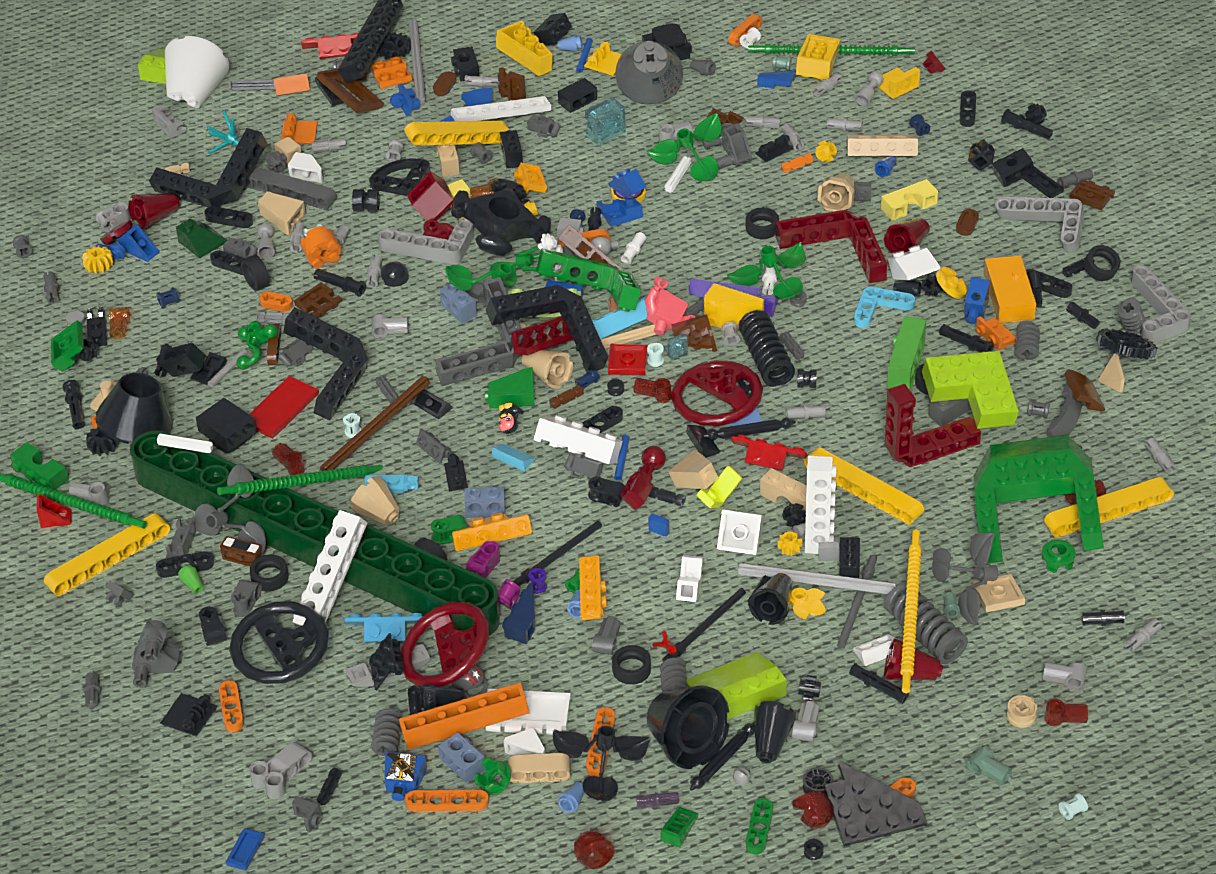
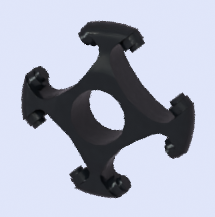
M499 178L490 185L492 191L495 192L493 194L469 198L467 191L459 190L454 196L451 206L452 216L457 219L464 217L477 228L481 235L476 237V243L480 250L487 253L504 256L512 251V245L508 242L532 238L536 243H542V234H550L551 218L542 215L537 219L520 202L527 194L519 183Z

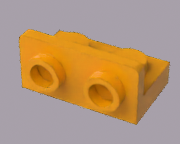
M520 163L514 173L516 182L523 186L526 194L529 190L545 193L547 185L540 166Z

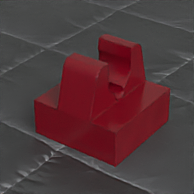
M932 51L926 54L928 58L923 62V65L930 74L945 70V67Z

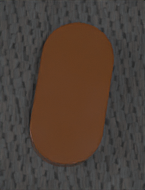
M450 71L441 73L433 85V93L437 96L447 95L456 83L455 73Z
M973 209L964 210L956 224V232L963 236L971 235L978 223L979 213Z

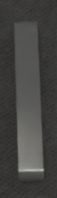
M256 166L244 186L264 193L271 192L301 200L306 205L308 204L319 209L324 208L323 210H327L337 198L336 192L329 187Z

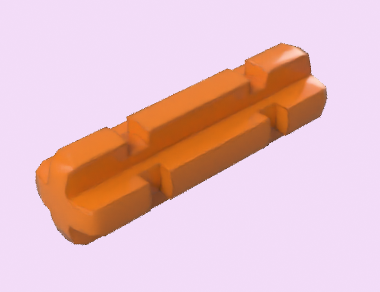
M807 153L803 157L800 156L789 160V163L788 161L781 164V169L784 173L792 171L791 169L795 170L805 166V164L808 165L813 162V156Z

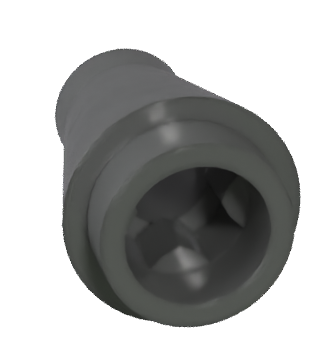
M693 59L690 63V68L708 76L714 74L716 64L712 60Z

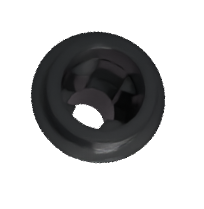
M910 280L894 283L893 291L909 293L914 297L920 296L921 282Z

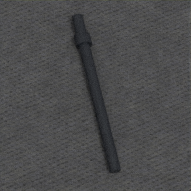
M594 522L532 568L525 569L521 572V576L512 582L518 586L529 582L528 574L530 570L534 568L544 569L600 529L602 527L601 522Z
M743 588L736 591L686 638L674 645L677 649L676 653H668L662 658V661L664 662L677 656L680 657L686 651V648L746 594V591Z

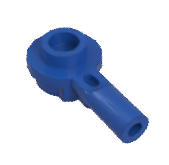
M113 243L110 246L96 245V247L100 245L101 248L107 247L114 259H123L125 257L126 250L118 243Z

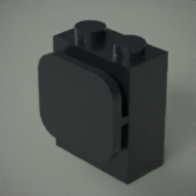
M671 23L657 26L652 29V33L642 35V41L660 42L670 47L677 54L680 61L690 59V52H692L691 43L687 42L686 35L678 24Z
M222 398L196 417L198 431L209 438L213 446L224 453L234 452L249 441L253 434L257 432L255 418L226 398Z

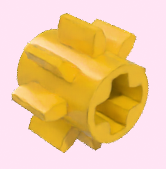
M825 140L818 143L819 146L815 150L816 157L822 162L834 160L833 157L837 153L836 146L830 141L826 142Z
M788 531L783 535H779L777 548L782 549V554L792 556L796 552L800 553L802 539H798V533Z

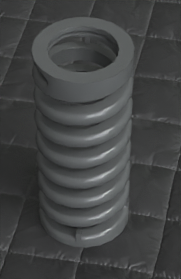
M907 582L900 583L894 587L884 602V608L891 615H894V618L901 622L903 627ZM902 591H904L905 593L898 599V601H897L896 604L894 605V601H895L896 597H897ZM919 591L918 603L920 604L917 607L916 617L921 615L924 610L927 609V611L916 621V639L933 656H936V659L940 660L941 664H949L962 655L967 647L968 638L959 629H955V625L952 622H948V618L941 615L940 610L935 609L931 602H927V598L920 595ZM931 617H933V619H932L926 626H924V624H925ZM940 623L939 627L933 633L930 634L932 629H934L935 626ZM947 630L946 634L942 638L937 640L939 636ZM959 643H961L960 647L957 649L956 652H954L951 655H948L949 652H951L953 649L957 647Z

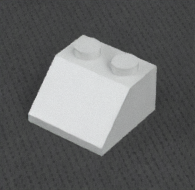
M919 245L910 247L909 251L905 253L904 251L893 253V257L888 258L892 277L897 280H910L940 269L939 264L927 248H920Z
M722 510L717 549L756 555L762 535L764 515Z

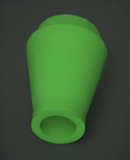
M186 565L180 569L178 573L179 580L191 589L195 595L204 590L205 587L195 567Z

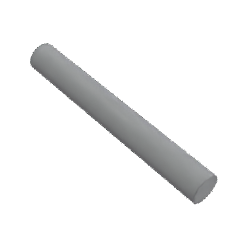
M242 349L208 381V385L214 387L236 366L238 357L248 354L247 350Z

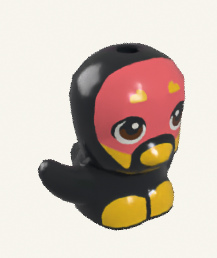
M509 402L499 406V429L504 434H511L517 430L518 413L523 414L521 408Z

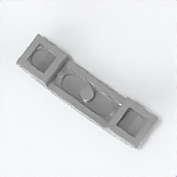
M423 644L415 646L413 651L412 664L415 670H418L430 661V656ZM365 663L345 669L352 686H374L371 666L367 667ZM390 672L382 684L404 677V674L395 675V673Z

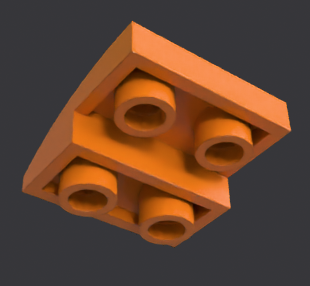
M393 57L390 60L377 61L370 65L380 89L412 81V76L407 70L406 62L402 57Z

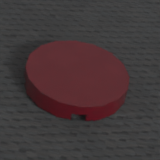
M129 219L103 235L100 240L103 244L111 242L112 238L119 237L133 226L132 222Z

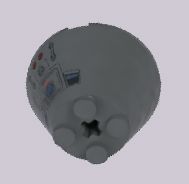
M642 41L628 47L621 54L616 65V79L620 90L629 99L640 104H658L670 99L678 91L683 78V68L677 54L665 44L655 41Z

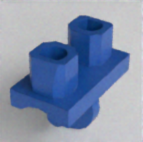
M398 84L399 93L391 96L390 103L393 107H401L405 115H410L411 110L419 109L420 101L418 98H414L415 94L412 88L405 89L403 84Z

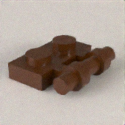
M499 68L498 81H500L498 89L501 97L505 98L508 96V101L526 99L525 76L512 71L507 74L505 68Z
M1082 180L1070 193V199H1078L1082 204L1102 211L1110 201V197H1114L1115 191L1110 190L1107 186H1099L1091 180Z
M321 282L295 299L294 303L296 307L306 313L313 310L314 312L310 315L318 318L323 317L331 308L335 309L342 302V298L339 295L333 298V290Z

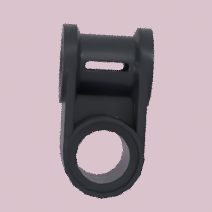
M597 476L590 478L588 481L590 488L588 498L591 501L607 504L608 506L613 505V507L620 506L622 502L620 494L625 486L623 483Z
M210 606L202 608L199 612L204 640L207 642L206 645L210 646L227 641L226 633L217 610Z

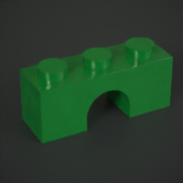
M28 442L10 454L13 470L24 474L29 481L33 480L37 484L56 490L69 480L65 466L54 459L46 464H42L40 450Z

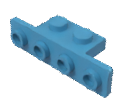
M398 613L390 614V617H382L381 614H370L369 617L351 614L349 618H344V623L346 625H364L365 643L381 642L389 633H391L392 639L404 642L406 638V624H415L422 617V614L411 613L410 616L405 617Z

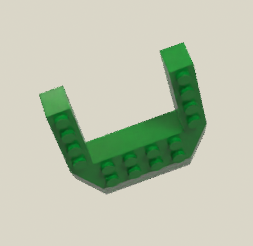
M1068 434L989 446L974 474L979 533H995L987 563L1003 562L997 503L1076 493L1084 551L1104 548L1092 461Z

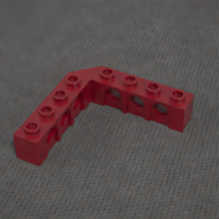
M840 210L776 221L775 238L780 249L792 247L799 242L802 245L849 237L868 282L887 281V262L866 217L860 216L858 218L851 215L852 212Z
M906 384L887 389L884 445L896 461L904 462L908 467H914L980 444L981 430L977 429L976 423L971 417L914 435L912 426L913 421H915L913 417V410L916 406L915 396Z

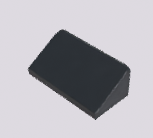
M425 389L411 401L412 404L438 420L453 409L449 403Z
M687 425V435L701 455L707 458L720 453L713 440L703 437L707 433L704 426Z

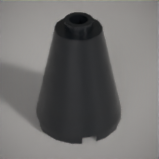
M778 573L751 595L749 609L758 621L762 622V620L769 621L768 625H775L785 620L789 612L792 589L791 578L784 573Z
M764 701L761 702L760 706L756 705L754 709L756 757L763 763H771L777 759L796 720V712L791 707L789 710L783 708L784 704L779 702Z

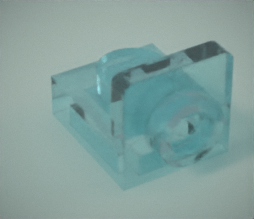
M685 334L669 338L668 344L664 345V350L671 360L688 355V338Z

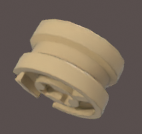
M1017 695L1009 700L1007 719L1013 726L1026 728L1035 722L1037 704L1034 703V699L1025 695Z

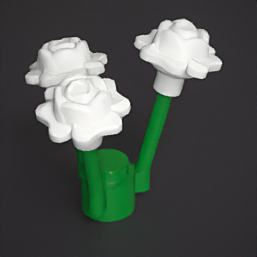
M548 233L542 234V243L529 250L519 252L516 255L517 267L522 268V271H537L536 267L530 266L533 265L535 258H539L540 254L532 255L530 253L541 250V248L563 253L561 245H557V240H555L554 236H550ZM558 263V264L555 265V267L552 268V269H553V270H558V269H560L561 263Z

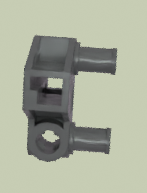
M724 123L722 124V133L716 140L706 142L703 139L702 141L705 149L720 144L728 154L715 159L719 170L731 164L738 166L743 161L752 160L746 134L739 123L734 125Z
M150 620L146 622L135 647L132 669L135 671L133 685L136 687L138 686V681H140L139 688L146 686L147 673H173L178 663L180 647L165 638L167 627L161 621Z

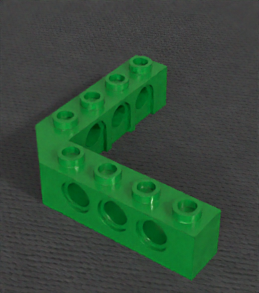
M541 248L536 267L540 276L550 278V276L557 277V280L562 282L570 280L580 286L587 284L596 290L608 289L620 310L630 312L631 309L636 311L641 288L630 272L617 270V267L611 264ZM555 263H561V267L558 270H553L552 266ZM572 267L579 268L576 274L570 273ZM590 271L596 272L593 278H588L587 274Z

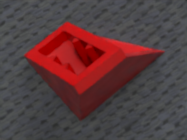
M41 494L37 495L36 510L41 528L71 524V509Z

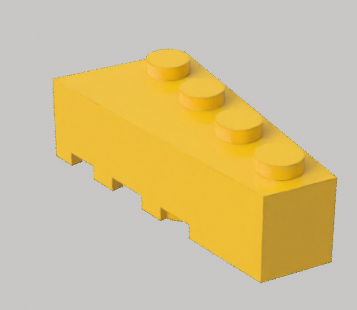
M522 20L497 30V49L538 76L552 71L553 54L543 43H539V38L531 34V30L524 26L525 23Z

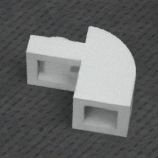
M682 556L681 575L678 579L676 600L697 602L703 577V557Z

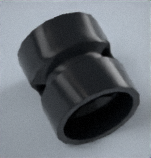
M353 189V212H364L365 209L368 212L379 211L380 194L378 189H368L367 192L364 189Z

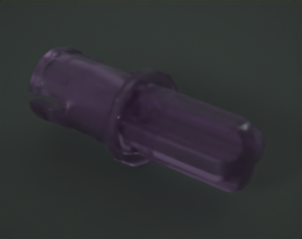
M655 792V794L636 795L637 810L653 807L659 809V806L678 804L679 794L678 792L663 794Z

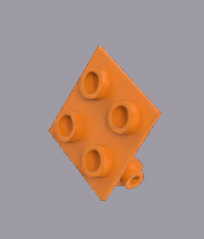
M289 113L286 116V121L283 122L281 140L290 137L297 144L314 143L317 121H296V116L293 113Z

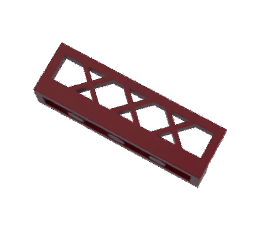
M561 316L511 332L514 354L530 355L573 340V338L569 335L568 326ZM560 321H562L563 330L557 329ZM547 325L551 328L548 335L544 333ZM534 330L538 332L535 339L531 338ZM522 334L525 338L522 344H519L518 335Z

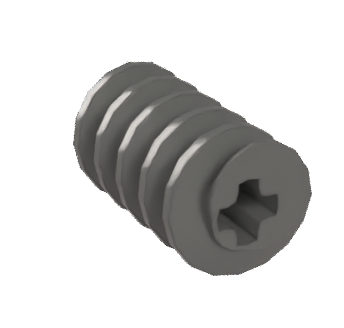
M1130 297L1119 305L1118 315L1124 330L1137 334L1142 331V324L1146 319L1139 301Z
M1022 321L1016 328L1015 355L1020 359L1033 360L1039 355L1040 329L1032 321Z
M680 658L665 660L660 666L662 693L687 688L685 661Z
M383 709L376 713L371 748L378 755L385 756L386 752L397 753L398 751L397 746L401 726L399 719L401 715L395 710Z

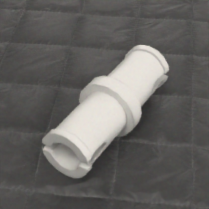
M636 233L632 242L627 244V249L621 256L622 262L630 264L634 256L639 254L640 247L646 240V236L643 233Z
M765 265V273L762 277L764 282L762 293L766 295L768 289V295H772L774 284L777 281L776 271L774 267L769 268Z

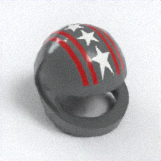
M475 664L467 674L452 683V687L462 690V698L467 699L487 693L488 683L482 669ZM483 683V688L479 693L474 695L466 693V690L474 689Z

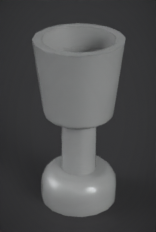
M872 72L869 75L868 81L870 83L868 86H863L855 95L854 99L857 104L865 107L869 106L874 95V87L880 86L884 81L883 76L877 72Z
M262 224L258 227V235L261 239L258 243L257 254L262 259L272 258L275 254L271 239L274 230L270 224Z

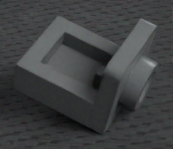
M854 182V201H871V182Z
M296 796L292 801L294 815L304 818L306 831L311 832L314 826L317 827L321 821L319 804Z

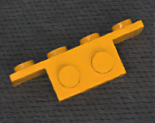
M494 513L488 518L477 517L472 519L471 522H467L468 528L453 531L452 537L455 550L460 551L481 546L486 541L498 542L532 533L527 514L508 518L506 514Z
M598 555L579 558L581 620L599 619L601 616H604V608H607V598L603 594L607 592L606 581H602L600 558Z

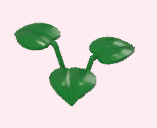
M715 113L696 126L694 134L687 128L680 129L677 132L678 139L676 142L672 139L663 140L647 150L648 155L653 161L668 165L676 161L678 157L676 152L680 151V145L690 148L698 161L690 169L691 176L697 181H710L714 179L718 173L717 161L711 156H706L701 160L692 145L694 138L698 141H703L704 139L706 142H712L721 135L722 125L718 114Z
M801 242L790 247L779 256H777L773 246H765L760 250L762 258L759 259V268L756 265H746L733 273L727 274L729 280L734 284L751 286L759 281L758 275L762 274L763 264L769 268L774 267L781 283L773 288V293L779 299H788L799 295L803 291V284L796 277H790L784 281L777 265L782 266V268L786 266L788 268L798 267L804 263L806 255Z
M514 262L493 263L489 268L490 272L475 280H472L471 272L464 266L451 265L445 268L450 283L462 291H469L472 287L471 284H475L492 275V279L501 277L505 287H513L517 281L516 263Z

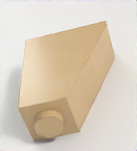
M266 192L258 201L260 215L286 235H290L293 231V225L300 222L305 215L304 201Z
M693 450L668 471L677 488L707 489L719 479L712 463L696 450Z

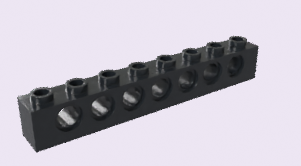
M378 0L337 69L346 83L363 77L403 7L401 0Z

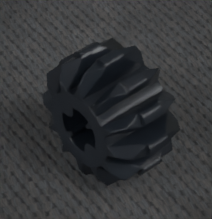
M98 425L96 429H90V433H87L86 445L92 454L97 453L100 457L102 453H105L108 456L109 451L114 452L115 448H118L119 442L104 434Z

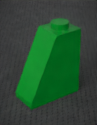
M533 367L489 382L488 390L485 391V402H489V409L499 408L500 405L509 402L517 407L535 406Z

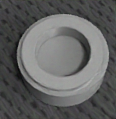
M80 311L70 312L66 316L68 326L76 320L81 322L82 325L85 323L84 314Z

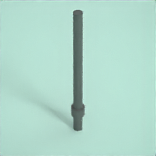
M869 556L867 565L863 567L861 572V579L870 580L873 577L877 556ZM857 590L837 644L840 648H845L865 591Z

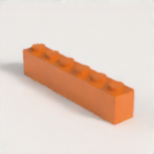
M520 682L399 719L407 749L410 750L450 738L457 732L459 734L467 733L530 713Z

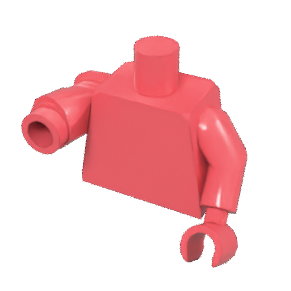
M655 277V287L651 288L645 299L647 319L655 324L654 333L657 335H664L665 331L671 330V324L695 318L694 315L683 316L688 303L664 290L663 288L667 287L668 281L663 279L660 284L661 277Z

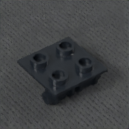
M391 633L380 642L378 649L369 659L372 680L376 691L390 672L395 673V675H401L404 671L400 643L396 639H392Z
M431 684L420 685L421 706L424 708V711L463 700L462 690L455 687L443 688Z
M181 693L160 724L197 737L216 710L217 705L210 702L211 698L207 694L197 699Z

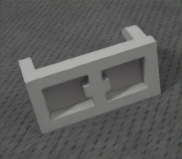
M166 105L152 109L154 122L170 138L187 131L182 126L183 121H177L170 112L162 113L168 109Z

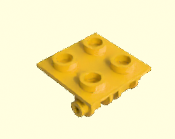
M602 42L600 47L588 58V62L584 67L614 76L621 54L610 51V44Z

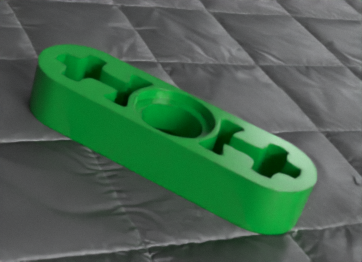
M759 799L753 806L746 837V849L751 854H761L766 848L773 816V803L768 799ZM762 807H766L764 816H760ZM763 824L766 827L763 830H757L754 828V825ZM755 836L759 837V843L757 844V846H753L755 842Z

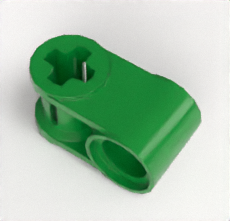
M454 515L434 520L431 523V530L433 531L431 540L438 545L453 542V531L468 528L462 515Z

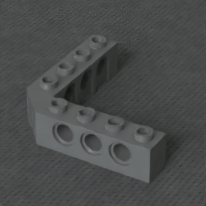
M501 277L483 282V295L487 305L490 298L507 295ZM514 319L497 324L496 327L502 341L496 342L494 345L483 348L481 346L476 350L466 353L463 351L455 356L435 359L436 373L441 386L513 367L519 354H514L511 332L522 329L519 320L516 321ZM521 334L518 335L519 344H522L524 336Z

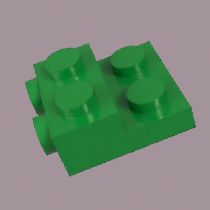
M78 320L51 339V365L61 372L73 366L75 354L80 353L83 349L82 323Z

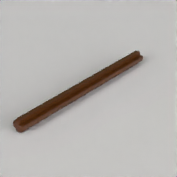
M421 376L320 466V470L322 472L324 470H333L424 390L430 384L428 378Z

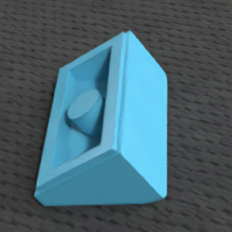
M505 444L492 448L493 458L522 471H525L535 460L534 457Z

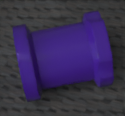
M541 568L530 570L528 578L533 583V593L541 594L547 589L545 570Z

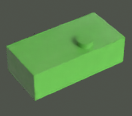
M904 316L898 336L895 335L893 341L894 350L888 365L887 389L906 384L911 391L916 370L925 347V319Z

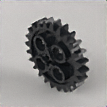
M1101 329L1096 338L1097 343L1105 347V349H1110L1111 352L1125 355L1126 357L1131 356L1132 358L1152 359L1155 357L1158 348L1152 341H1148L1149 339L1142 338L1143 336L1129 333L1128 331Z

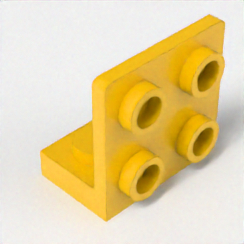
M914 67L903 72L899 68H895L883 74V83L880 86H876L892 99H895L919 87L920 70Z

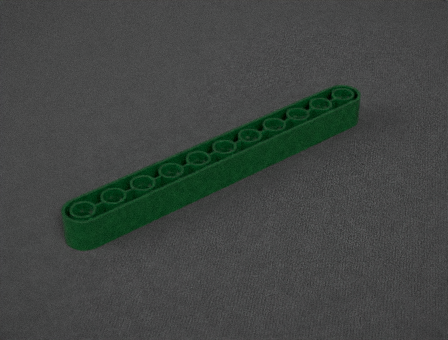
M164 431L143 433L131 443L130 454L136 481L142 487L193 511H196L200 505L205 503L212 505L218 510V508L235 497V493L218 495L217 488L228 486V476L237 464L213 453L158 445L157 437L159 434L171 435ZM248 470L254 480H267V478ZM287 487L253 492L247 498L239 496L236 501L223 510L228 515L227 524L246 526L249 521L256 522L265 533L267 546L314 568L317 565V558L325 546V539L333 527V520L339 513V511ZM367 524L343 580L344 582L410 613H421L422 616L435 607L450 602H469L483 611L489 622V636L498 629L500 625L498 590L493 582ZM231 528L238 532L242 530L240 528ZM347 531L342 534V538L346 535ZM339 550L335 551L334 556L338 554ZM331 568L327 570V574L330 573ZM453 614L450 616L457 630L466 631L473 627L474 620L465 614Z

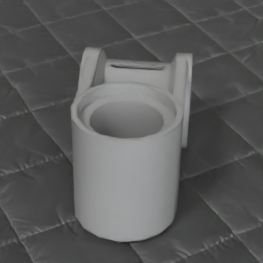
M119 202L98 211L95 219L101 224L103 231L109 232L119 224L129 219L131 221L128 205L124 202Z

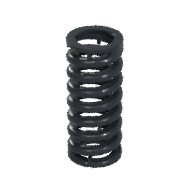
M754 310L744 315L739 322V330L764 383L770 387L787 384L794 377L795 368L775 330L769 314L762 310Z

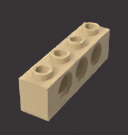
M847 135L848 156H917L918 137L917 135Z

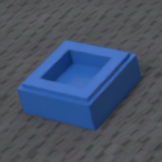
M651 513L648 518L649 531L667 537L669 534V519Z

